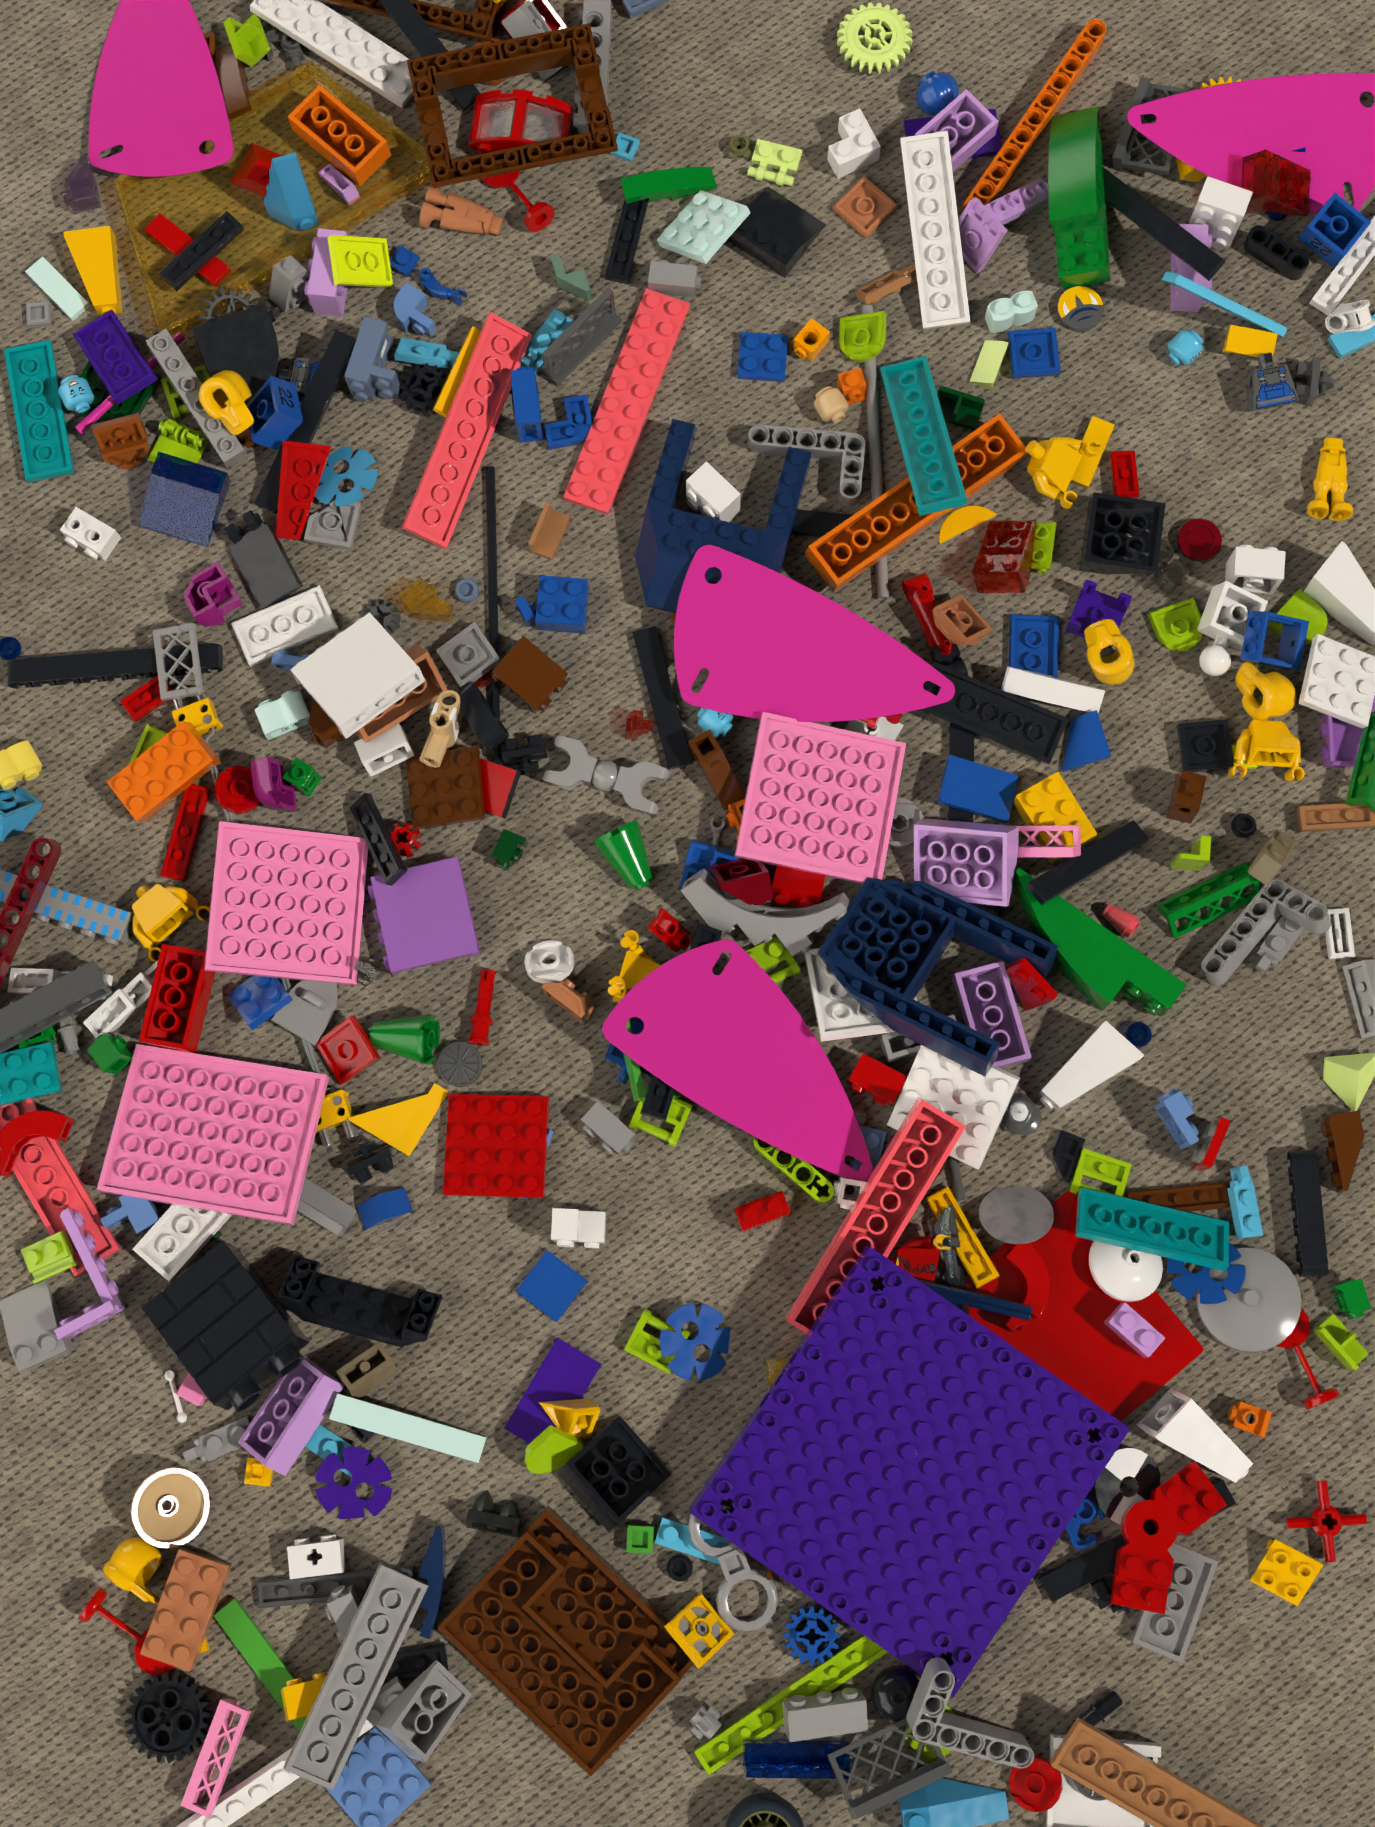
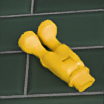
M1325 438L1324 446L1320 449L1316 478L1313 481L1315 498L1307 506V514L1312 518L1324 519L1329 513V520L1341 521L1353 516L1354 509L1352 504L1344 502V494L1347 491L1348 484L1346 449L1343 448L1342 439ZM1329 490L1332 494L1330 509L1329 504L1327 502V493Z

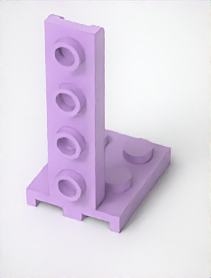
M1039 178L986 205H983L977 197L969 201L958 222L963 259L976 273L985 267L1008 230L1003 226L1004 224L1049 202L1048 183Z
M73 1208L63 1210L60 1217L102 1303H95L83 1309L84 1314L82 1316L77 1315L74 1317L73 1315L59 1322L61 1327L54 1330L58 1340L72 1338L126 1309L123 1300H119L117 1296L119 1289L113 1279L109 1280L106 1270H108L105 1260L101 1256L98 1257L94 1249L97 1245L93 1236L90 1233L87 1234L83 1227L85 1220L82 1214Z

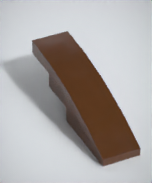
M230 43L215 50L218 79L227 115L232 120L251 111L252 108L248 98L250 93L246 82L249 80L244 64L235 57Z

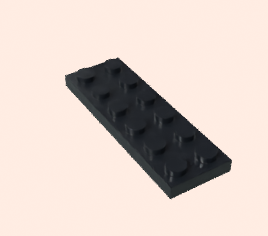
M932 662L931 666L954 684L955 694L948 702L919 710L1041 762L1050 764L1069 718L937 662ZM926 681L923 684V688L936 696L941 689L940 686L931 681Z

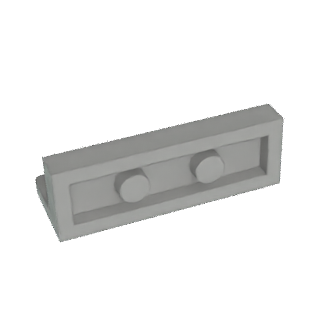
M530 0L525 1L502 21V24L512 38L552 31ZM562 67L537 72L543 80H546Z
M1375 959L1362 960L1342 966L1361 1038L1375 1037Z
M305 1178L297 1211L342 1237L357 1210Z

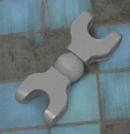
M556 736L554 744L559 750L570 755V764L563 771L547 770L543 775V781L564 790L574 789L580 784L592 785L593 783L601 791L614 790L615 793L622 795L631 810L651 816L657 815L659 810L657 805L642 796V787L650 780L666 781L670 775V771L667 768L647 761L639 762L630 768L622 766L619 768L612 761L604 760L599 762L598 759L589 756L581 741L565 736Z

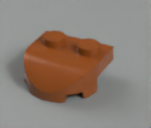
M139 413L92 425L93 433L101 449V456L105 462L118 465L120 469H131L142 464L143 458L149 451L147 433Z

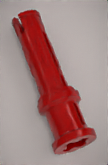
M486 969L480 970L475 1015H472L470 1018L472 1029L471 1036L467 1039V1043L471 1045H490L488 1034L489 1027L493 1023L490 1017L496 975L494 970L487 969V972Z

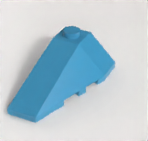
M296 152L273 158L269 172L270 181L266 186L267 196H264V204L269 216L296 231L310 230L314 226L320 225Z
M19 787L16 789V792L0 789V841L21 834L41 809L43 802Z
M941 1778L899 1798L902 1827H975L1009 1820L1005 1791L952 1779Z

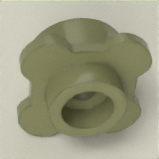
M735 135L728 139L727 143L730 146L728 156L735 159L741 156L748 158L751 155L749 137Z

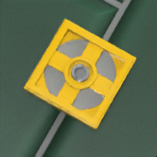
M701 1592L664 1626L698 1669L735 1634Z

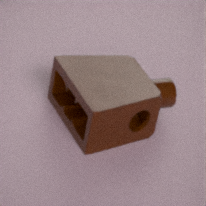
M1180 771L1176 774L1167 813L1168 819L1192 823L1200 809L1206 776L1187 771ZM1179 808H1187V809H1189V810H1188V811H1182V810H1180Z

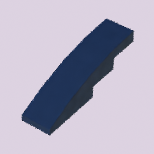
M442 1524L436 1525L418 1576L428 1580L426 1584L428 1588L419 1607L428 1609L420 1636L426 1639H430L433 1636L440 1612L445 1583L446 1543L444 1525Z

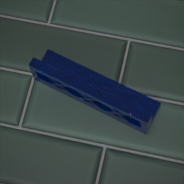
M743 1739L742 1767L746 1778L836 1779L827 1755L850 1743L849 1741L802 1740L790 1742L789 1740ZM844 1753L836 1757L839 1768L849 1773L851 1769L850 1756Z

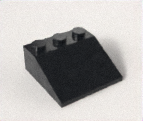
M768 187L747 205L751 213L728 238V241L785 278L824 228L825 223Z
M1093 492L1088 502L1079 571L1099 574L1157 573L1166 503Z
M620 1415L557 1472L608 1532L617 1527L671 1475Z

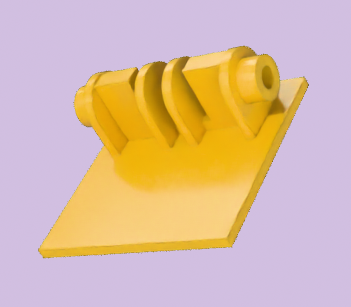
M1276 1538L1275 1540L1270 1539L1266 1545L1268 1551L1253 1573L1250 1581L1298 1606L1323 1567V1564Z

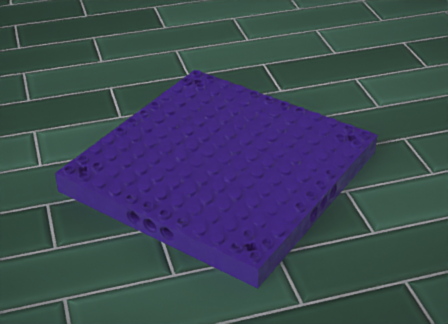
M866 1245L691 1503L689 1510L696 1518L919 1674H923L928 1661L936 1657L940 1658L939 1656L942 1653L945 1655L948 1653L950 1658L946 1662L955 1678V1684L951 1692V1696L954 1698L1131 1428L875 1249ZM880 1276L879 1282L882 1284L879 1289L875 1287L872 1290L873 1284L870 1282L873 1277L877 1279ZM1089 1429L1096 1433L1094 1439L1087 1434ZM730 1498L732 1507L730 1509L726 1507L723 1510L721 1501L723 1499L727 1501ZM941 1673L936 1677H941L944 1673Z

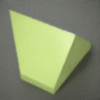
M1375 1053L1324 1057L1323 1080L1352 1111H1357L1375 1075Z

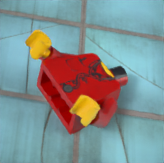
M939 1234L937 1236L913 1238L904 1242L901 1248H897L895 1258L887 1257V1259L916 1279L935 1283L940 1249H951V1247L943 1246V1239L951 1238V1236Z

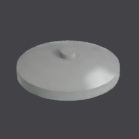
M1236 1248L1241 1258L1229 1264L1245 1265V1279L1242 1287L1236 1294L1222 1287L1227 1301L1217 1304H1201L1200 1289H1198L1195 1295L1197 1312L1208 1333L1224 1346L1242 1352L1267 1350L1284 1341L1295 1328L1301 1312L1300 1289L1291 1270L1273 1254L1256 1248ZM1211 1268L1209 1271L1211 1278L1215 1281H1224L1228 1277L1227 1269L1226 1271Z

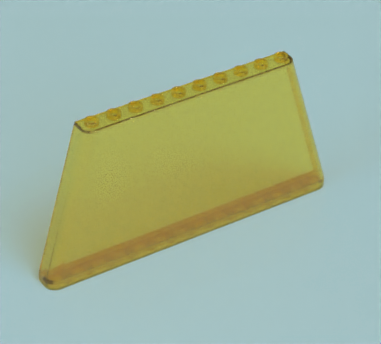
M309 61L298 66L290 74L278 78L275 83L260 89L255 95L250 97L251 111L232 120L228 116L234 147L233 156L228 162L209 169L174 176L145 177L120 174L114 180L157 330L161 332L167 329L171 337L178 332L184 333L203 321L198 320V316H205L206 312L199 310L200 306L208 308L209 305L203 301L204 298H208L211 301L214 300L210 292L214 291L217 296H220L219 288L223 287L225 294H228V287L232 286L233 294L236 295L237 290L241 288L243 290L241 297L272 278L273 265L290 255L299 262L312 254V241L314 237H317L318 228L347 232L429 182L431 176L425 148L316 64ZM319 84L386 139L391 152V156L360 187L351 181L360 195V198L351 206L318 173L328 164H332L293 132L287 117ZM210 140L201 143L199 151L202 154H209L214 150L215 145ZM251 142L282 156L296 152L320 225L314 226L310 230L296 231L269 216L264 204V197L231 183V179ZM228 211L244 227V231L216 255L218 259L230 267L231 271L216 288L199 274H196L176 292L159 275V272L176 256L147 235L144 229L161 213L195 240ZM227 299L218 302L213 308L211 315L226 307Z

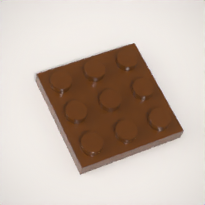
M477 746L447 750L440 767L436 768L421 762V755L413 756L406 760L411 823L414 825V830L485 819L480 756Z

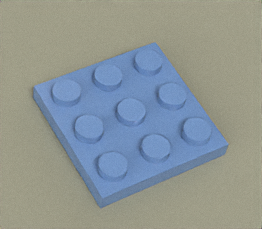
M375 1726L353 1747L334 1790L326 1789L358 1827H387L432 1783L412 1759Z

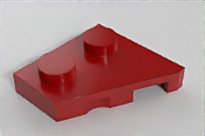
M1025 957L1012 962L1007 967L1006 972L1026 1011L1051 1002L1058 995Z

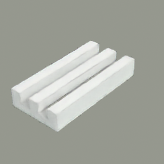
M1349 908L1327 909L1329 916L1333 915L1338 953H1335L1331 926L1325 932L1328 959L1354 958L1355 951ZM1339 914H1343L1348 952H1343Z

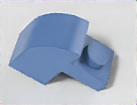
M407 282L400 289L394 300V311L398 324L406 333L412 326V329L419 335L423 336L426 334L432 337L436 332L435 323L432 319L422 314V311L428 305L426 295Z
M120 1196L118 1198L123 1207L118 1205L105 1212L107 1216L100 1220L106 1229H112L130 1220L136 1233L143 1235L153 1227L162 1215L157 1206L150 1200Z

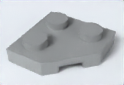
M334 500L329 503L330 506L321 512H315L309 516L304 536L306 543L346 550L353 549L362 509L361 502H355L346 506H335Z

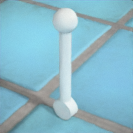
M168 1370L165 1372L164 1377L170 1383L178 1411L177 1420L180 1423H184L187 1420V1415L183 1413L180 1399L177 1395L174 1381L175 1372Z

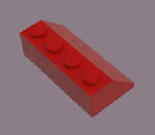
M162 944L139 1042L189 1053L197 1052L216 973L204 971L206 951Z

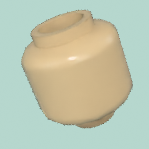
M828 386L821 389L815 395L814 408L822 421L836 424L846 417L845 413L849 408V404L840 389Z

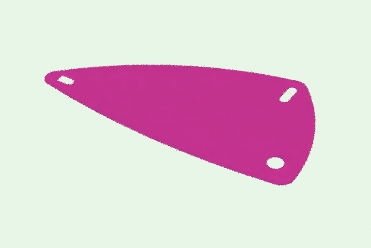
M120 0L102 49L94 82L89 120L90 163L94 167L119 174L162 177L193 173L228 162L233 156L234 147L225 102L207 42L189 0ZM207 140L212 141L215 145L214 150L209 154H202L199 151L201 143ZM117 145L123 146V150L120 153L104 159L100 158L102 151Z
M1375 73L1305 74L1234 82L1192 90L1132 107L1127 114L1128 122L1132 127L1184 163L1214 179L1252 191V195L1287 207L1317 213L1334 193H1337L1345 200L1343 184L1349 182L1354 199L1352 207L1359 211L1375 188V102L1371 107H1365L1360 102V95L1363 92L1372 93L1375 99ZM1154 114L1157 120L1155 123L1142 124L1140 115Z
M705 545L695 553L682 585L674 628V657L677 680L681 696L688 704L713 711L761 719L762 712L794 718L797 722H834L906 713L942 704L953 698L955 687L948 678L897 640L838 603L774 570L719 547ZM711 567L718 568L722 573L721 580L716 584H710L705 579V573ZM703 668L708 669L709 676L700 692H692L691 687L700 670ZM926 681H931L941 687L937 696L923 688V684Z
M724 939L708 943L664 963L638 982L621 999L605 1020L602 1028L603 1035L611 1044L664 1083L730 1124L792 1156L841 1177L867 1182L873 1173V1166L859 1123L826 1054L785 994L756 961L735 941ZM728 951L731 954L730 960L722 973L715 975L712 972V968L722 952ZM632 1017H638L643 1021L644 1028L639 1034H631L626 1028L627 1021ZM850 1155L862 1162L858 1171L845 1163L844 1159L846 1156Z

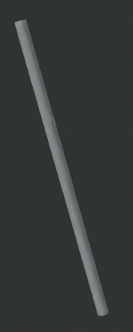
M862 306V314L873 313V306ZM876 357L864 362L872 502L883 495ZM886 556L875 564L877 600H881L880 598L889 599Z

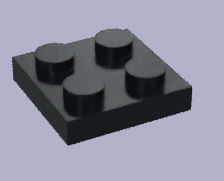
M1227 719L1180 723L1177 725L1183 771L1194 773L1227 770L1234 766Z

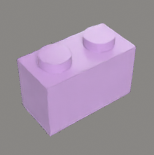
M1120 1303L1103 1322L1143 1358H1149L1165 1339L1162 1334L1127 1303Z

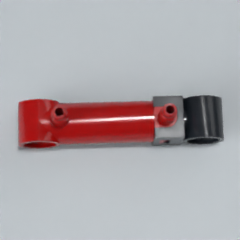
M922 573L903 580L902 588L907 601L912 605L928 643L932 661L969 676L966 665L960 657L961 653L957 644L951 643L935 626L933 609L938 605L927 574Z

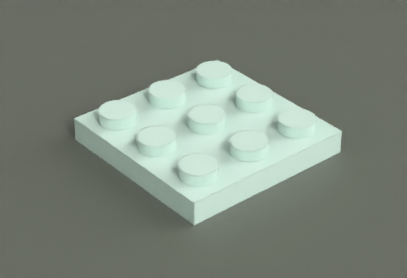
M700 190L656 241L662 248L706 264L751 212L746 205Z

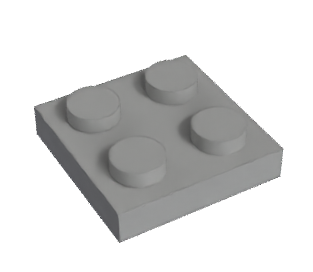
M473 622L436 650L461 688L470 682L474 683L502 660L476 622Z

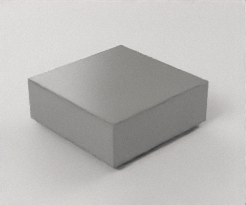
M49 301L26 303L28 328L52 326L51 303Z

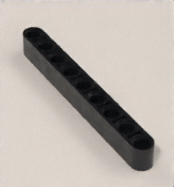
M215 643L198 644L201 674L211 673L212 670L222 672V645ZM173 646L168 653L178 659L186 648L184 646ZM155 648L13 659L7 662L8 687L19 689L18 686L31 688L43 687V684L56 686L67 685V682L80 684L91 683V680L105 682L115 681V678L129 680L139 679V676H145V678L158 676ZM191 651L182 661L190 669L193 667ZM167 655L164 657L166 673L176 662ZM179 664L171 676L187 675L189 671Z

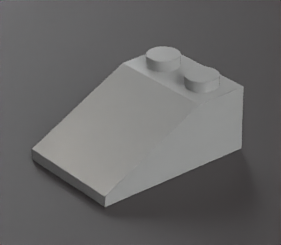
M47 1280L0 1300V1310L7 1341L18 1372H28L75 1350L70 1338L58 1340L54 1332L55 1329L61 1327L59 1322L63 1319Z
M434 1661L390 1703L375 1726L409 1758L426 1762L472 1694L439 1661Z

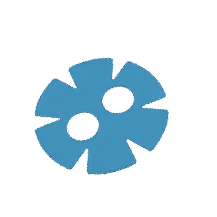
M342 447L330 454L326 461L329 466L325 465L319 482L323 484L318 486L315 497L320 502L328 504L336 494L335 506L350 505L364 498V494L359 487L372 490L378 476V469L364 470L376 462L373 456L366 450L359 449L351 459L352 447ZM340 460H346L350 465L348 471L343 474H337L333 470L335 463ZM343 479H351L354 482L353 489L347 493L338 490V484Z

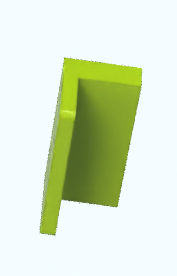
M1201 835L1191 846V854L1180 853L1170 863V868L1200 871L1210 861L1211 836Z

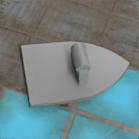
M302 980L289 992L293 1000L275 1013L271 1021L315 1046L334 1015L337 1005V985L335 983Z

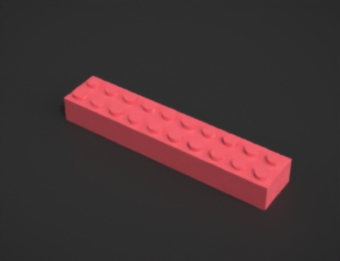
M920 1097L916 1099L786 1316L788 1323L807 1334L866 1245L872 1247L886 1258L889 1256L966 1128V1125Z

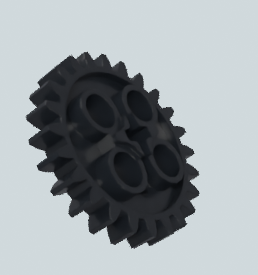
M169 1671L164 1673L162 1680L161 1676L156 1674L153 1676V1682L150 1679L143 1682L145 1688L140 1686L135 1689L138 1696H132L129 1699L134 1706L126 1709V1712L132 1714V1717L125 1720V1723L132 1724L133 1728L126 1733L135 1734L136 1737L132 1740L131 1744L133 1745L138 1742L141 1744L138 1750L139 1753L145 1749L148 1750L147 1759L157 1754L158 1763L165 1756L168 1763H171L176 1755L177 1759L181 1761L185 1758V1753L189 1756L194 1753L193 1746L196 1748L202 1746L199 1738H206L208 1733L203 1728L211 1726L212 1722L206 1720V1717L213 1714V1711L205 1710V1706L211 1703V1700L202 1699L207 1691L202 1690L198 1692L196 1690L199 1682L193 1685L189 1684L190 1675L181 1680V1673L177 1672L172 1679ZM169 1691L177 1695V1704H172L169 1701ZM183 1703H188L187 1708L155 1731L150 1732L149 1728ZM147 1707H150L155 1711V1720H151L147 1717ZM183 1714L189 1715L191 1717V1727H187L183 1724ZM161 1730L169 1733L170 1741L168 1743L162 1741L160 1737Z

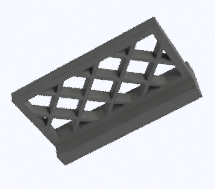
M1141 77L1130 109L1134 106L1153 101L1154 93H1161L1168 97L1192 90L1150 84V78ZM1148 114L1140 115L1142 124H1148L1145 120V116ZM1126 118L1112 157L1114 170L1124 172V169L1127 168L1168 175L1175 156L1170 153L1168 155L1167 151L1159 146L1160 150L1149 156L1145 148L1151 146L1154 142L1147 140L1141 144L1138 140V136L1141 133L1132 127ZM1140 151L1145 157L1139 162L1130 161L1131 156ZM1164 155L1167 160L1165 166L1154 165L1152 161Z
M609 287L542 353L544 365L540 368V372L557 387L622 322V318L615 313L614 293Z
M903 1719L828 1754L827 1757L847 1802V1809L851 1818L858 1819L953 1773L949 1762L945 1761L940 1747L920 1742L913 1735L908 1734L909 1725L907 1720ZM905 1725L903 1731L897 1729V1728H899V1727ZM891 1731L902 1735L897 1750L884 1745L886 1735ZM881 1736L880 1742L874 1741V1739ZM906 1737L919 1742L915 1757L901 1752ZM869 1742L878 1746L873 1761L860 1756L863 1744ZM923 1744L933 1748L936 1760L930 1763L919 1760ZM857 1748L856 1754L849 1752ZM882 1748L895 1753L891 1769L877 1763ZM844 1753L854 1757L849 1773L839 1768L836 1757ZM899 1756L913 1761L910 1772L905 1775L895 1771ZM858 1759L872 1765L867 1780L853 1775ZM917 1763L923 1765L922 1767L916 1769ZM876 1767L889 1772L886 1784L882 1786L871 1783ZM893 1774L899 1776V1778L891 1781ZM843 1775L848 1776L846 1782H845V1780H844V1778H843ZM852 1778L865 1784L862 1795L855 1799H852L848 1789ZM869 1786L876 1788L868 1792Z

